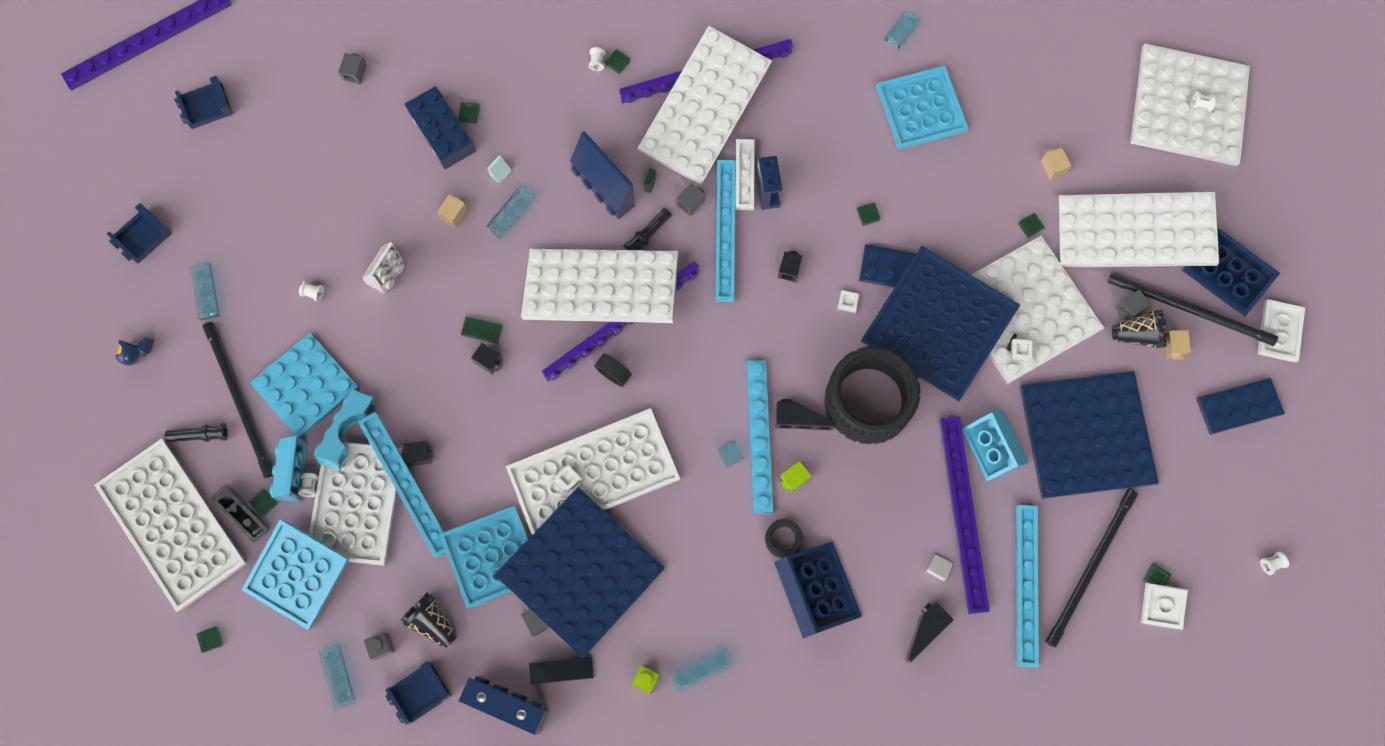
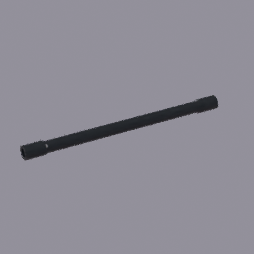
M1111 272L1107 283L1133 292L1140 290L1148 298L1253 337L1265 344L1274 346L1278 340V336L1240 323L1133 282Z
M207 322L202 325L204 333L210 342L254 449L263 477L270 478L274 476L271 461L267 457L220 343L213 322Z
M1131 489L1126 490L1092 558L1058 621L1051 629L1045 641L1048 645L1056 648L1060 642L1068 622L1126 514L1134 504L1138 496L1137 492Z

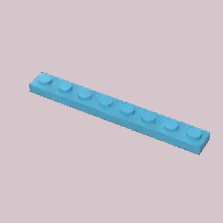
M717 160L715 302H734L736 160Z
M766 360L747 361L753 514L773 513Z
M374 412L359 420L358 424L432 555L436 559L445 554L446 552L439 534L443 533V530L377 413Z
M1028 505L1016 506V666L1039 667L1038 506Z

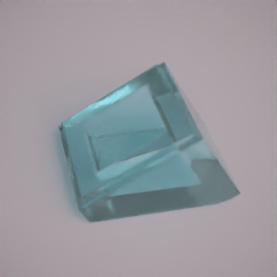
M736 440L718 449L726 468L744 460Z

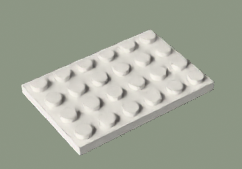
M342 442L349 456L341 470L338 471L321 464L309 535L350 558L348 562L385 566L397 491L371 445ZM396 447L401 458H403L404 449Z

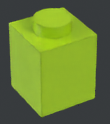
M798 461L781 474L780 484L785 491L789 490L792 494L809 481L811 475L802 463Z
M640 666L632 685L651 694L660 675Z

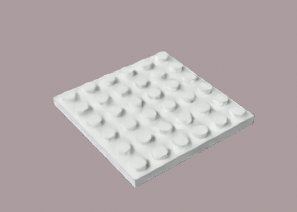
M1144 44L1141 53L1130 144L1234 166L1239 165L1241 161L1250 66ZM1196 91L1201 92L1203 95H1216V103L1212 111H1207V109L1201 107H1191V101Z
M1042 236L971 274L1020 304L1019 309L989 354V357L1007 384L1104 329ZM1013 333L1018 335L1016 339L1033 340L1031 361L1011 359V351L1006 348Z

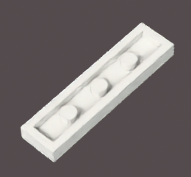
M736 139L735 210H754V139Z

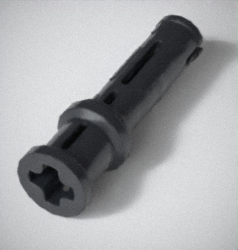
M663 208L641 231L635 232V236L628 243L625 242L623 244L626 250H639L643 245L646 246L649 242L648 239L671 218V213Z
M221 423L219 426L204 425L201 428L166 430L164 435L167 443L193 440L210 442L215 439L225 441L228 438V428L225 423Z

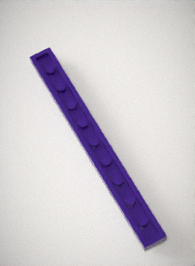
M198 0L61 73L68 88L72 91L228 8L232 4L229 0Z
M791 39L754 49L753 51L772 61L775 58H784L792 54L793 43ZM682 71L620 88L621 102L632 103L639 98H648L656 93L670 91Z
M695 261L677 273L676 292L683 287L685 282L688 280L692 281L698 276L699 265ZM635 322L607 323L542 370L544 378L547 382L551 379L552 381L556 380L561 376L562 371L573 368L577 364L576 361L580 358L588 357L594 348L603 346L609 337L618 335L622 332L623 327Z
M960 416L940 418L939 422L968 614L987 613L990 610Z

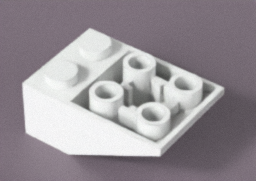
M389 242L380 248L362 277L367 285L384 294L392 289L395 278L398 274L402 273L405 266L404 260L393 243Z

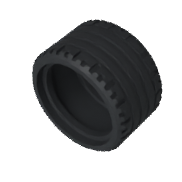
M877 346L859 348L857 351H852L844 356L843 360L841 359L834 368L826 387V396L824 398L827 416L831 421L835 422V429L841 435L844 434L847 439L869 445L872 443H884L888 439L891 440L897 436L914 416L920 401V382H918V376L914 368L910 366L909 361L907 362L903 356L901 357L899 353L891 349L887 350L884 347ZM872 369L883 372L896 383L900 390L902 400L899 415L890 421L878 424L859 420L850 413L843 402L841 395L843 380L858 370Z

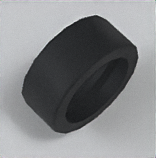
M604 353L594 365L600 374L620 387H624L632 376V373L622 363Z
M788 519L776 520L769 526L765 534L767 549L771 554L780 558L797 553L803 542V534L800 527ZM780 527H787L795 534V544L788 550H780L773 544L772 535Z

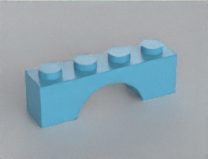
M351 390L350 394L345 397L342 408L334 416V422L330 428H327L323 441L315 449L314 456L319 464L338 471L341 470L349 456L346 447L342 444L343 435L349 427L374 412L376 403L373 397L355 390Z

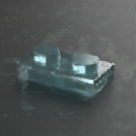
M905 11L885 36L884 40L900 49L918 26L920 20Z

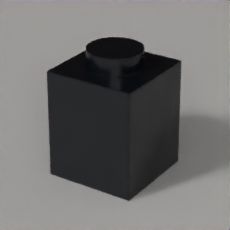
M784 251L778 278L796 283L803 256L795 251Z
M481 343L471 356L472 361L492 375L503 365L501 354L484 343Z
M427 441L403 444L404 463L406 465L432 464L431 458H434V448Z

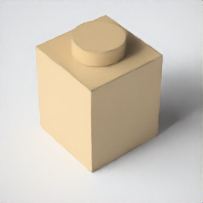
M1061 147L1056 150L1052 148L1046 151L1041 163L1049 179L1067 174L1072 165L1063 148Z
M449 194L437 211V214L441 220L456 228L468 209L462 198L458 196L453 197Z
M1188 330L1168 331L1164 335L1167 341V347H1164L1165 358L1182 360L1191 353Z

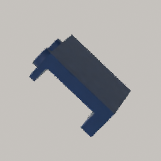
M217 76L211 77V84L184 94H181L179 90L175 91L177 98H174L182 112L180 118L191 129L233 115L224 86Z
M777 156L758 158L756 179L761 209L780 208L778 192H782L783 188Z
M141 203L135 207L139 213L115 234H112L110 231L107 233L111 238L109 242L116 249L120 247L123 250L121 254L128 261L133 259L137 264L172 234Z
M429 661L420 665L421 668L394 686L385 689L387 692L385 697L391 706L394 705L397 709L396 716L401 723L406 725L412 724L452 697L433 664Z

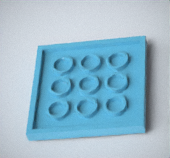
M945 66L876 84V89L898 150L962 134L969 129Z
M311 333L307 334L250 382L300 439L341 405L351 390L357 391L360 389Z
M515 505L439 534L467 610L512 592L495 574L528 540Z
M280 519L241 590L305 629L310 630L350 558L286 520Z

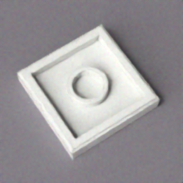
M1146 583L1140 623L1183 630L1188 590Z

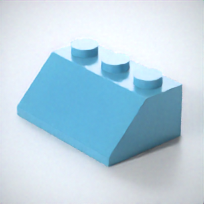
M1003 410L992 412L962 428V432L986 481L1002 476L1029 463Z
M297 436L279 439V444L275 448L277 459L272 469L274 481L270 485L271 498L277 501L301 502L298 490L301 489L302 484L301 474L305 472L308 444Z

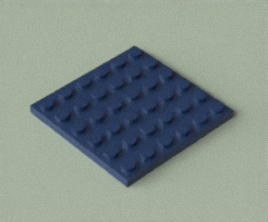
M921 246L860 342L869 347H884V349H891L899 353L907 362L909 361L918 378L959 402L1019 309L1020 304L924 246Z
M1134 371L1020 386L1041 499L1159 484Z
M577 487L499 569L495 576L581 658H584L665 568L584 491Z

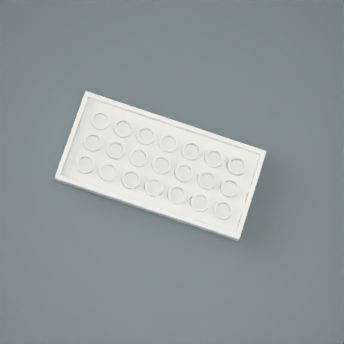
M708 26L637 150L701 186L772 61Z
M1215 192L1059 195L1060 264L1063 267L1217 266L1219 264Z
M530 249L521 317L523 320L673 323L678 251Z
M651 408L506 466L532 535L577 487L606 511L680 480ZM568 464L582 477V480L569 492L554 478Z
M160 439L94 485L176 612L180 613L247 565V562L164 439Z

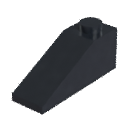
M791 399L777 401L775 428L833 431L835 428V422L797 402H792Z
M228 483L212 496L211 501L253 543L269 530Z
M937 602L932 605L928 603L921 609L923 614L918 619L905 658L907 663L912 662L954 620Z
M592 658L529 663L530 684L532 685L594 678Z

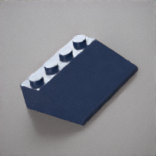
M583 131L570 159V169L576 177L580 176L583 180V185L588 190L591 189L595 193L594 196L599 203L603 202L607 206L606 210L611 216L615 215L619 220L635 207L633 184L590 136Z
M1217 227L1219 264L1217 266H1185L1182 271L1239 314L1246 317L1280 272Z
M833 541L785 556L774 562L803 639L862 617Z

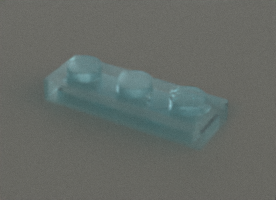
M520 185L486 227L497 238L502 239L536 197L524 185Z
M207 262L190 266L198 319L203 321L220 317L211 264Z
M340 644L319 650L334 710L356 704Z
M724 648L670 674L679 694L734 666Z

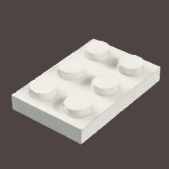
M1269 299L1264 301L1261 330L1277 335L1278 340L1274 346L1259 341L1257 354L1294 363L1299 361L1305 307Z

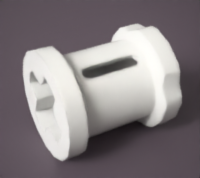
M600 47L591 48L589 51L591 55V62L588 65L589 69L593 71L604 70L603 56H605L606 51Z
M1196 91L1191 101V107H1201L1207 109V111H1212L1216 103V95L1208 96Z
M304 280L299 288L300 296L311 297L316 302H319L324 294V286L310 284L307 280Z
M313 473L301 474L302 484L301 489L298 490L300 496L315 497L318 475Z
M1278 551L1270 558L1261 559L1260 564L1266 574L1272 575L1280 568L1289 567V560L1283 552Z

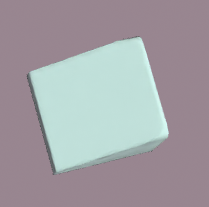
M500 155L487 168L489 175L498 183H501L511 172L510 167Z

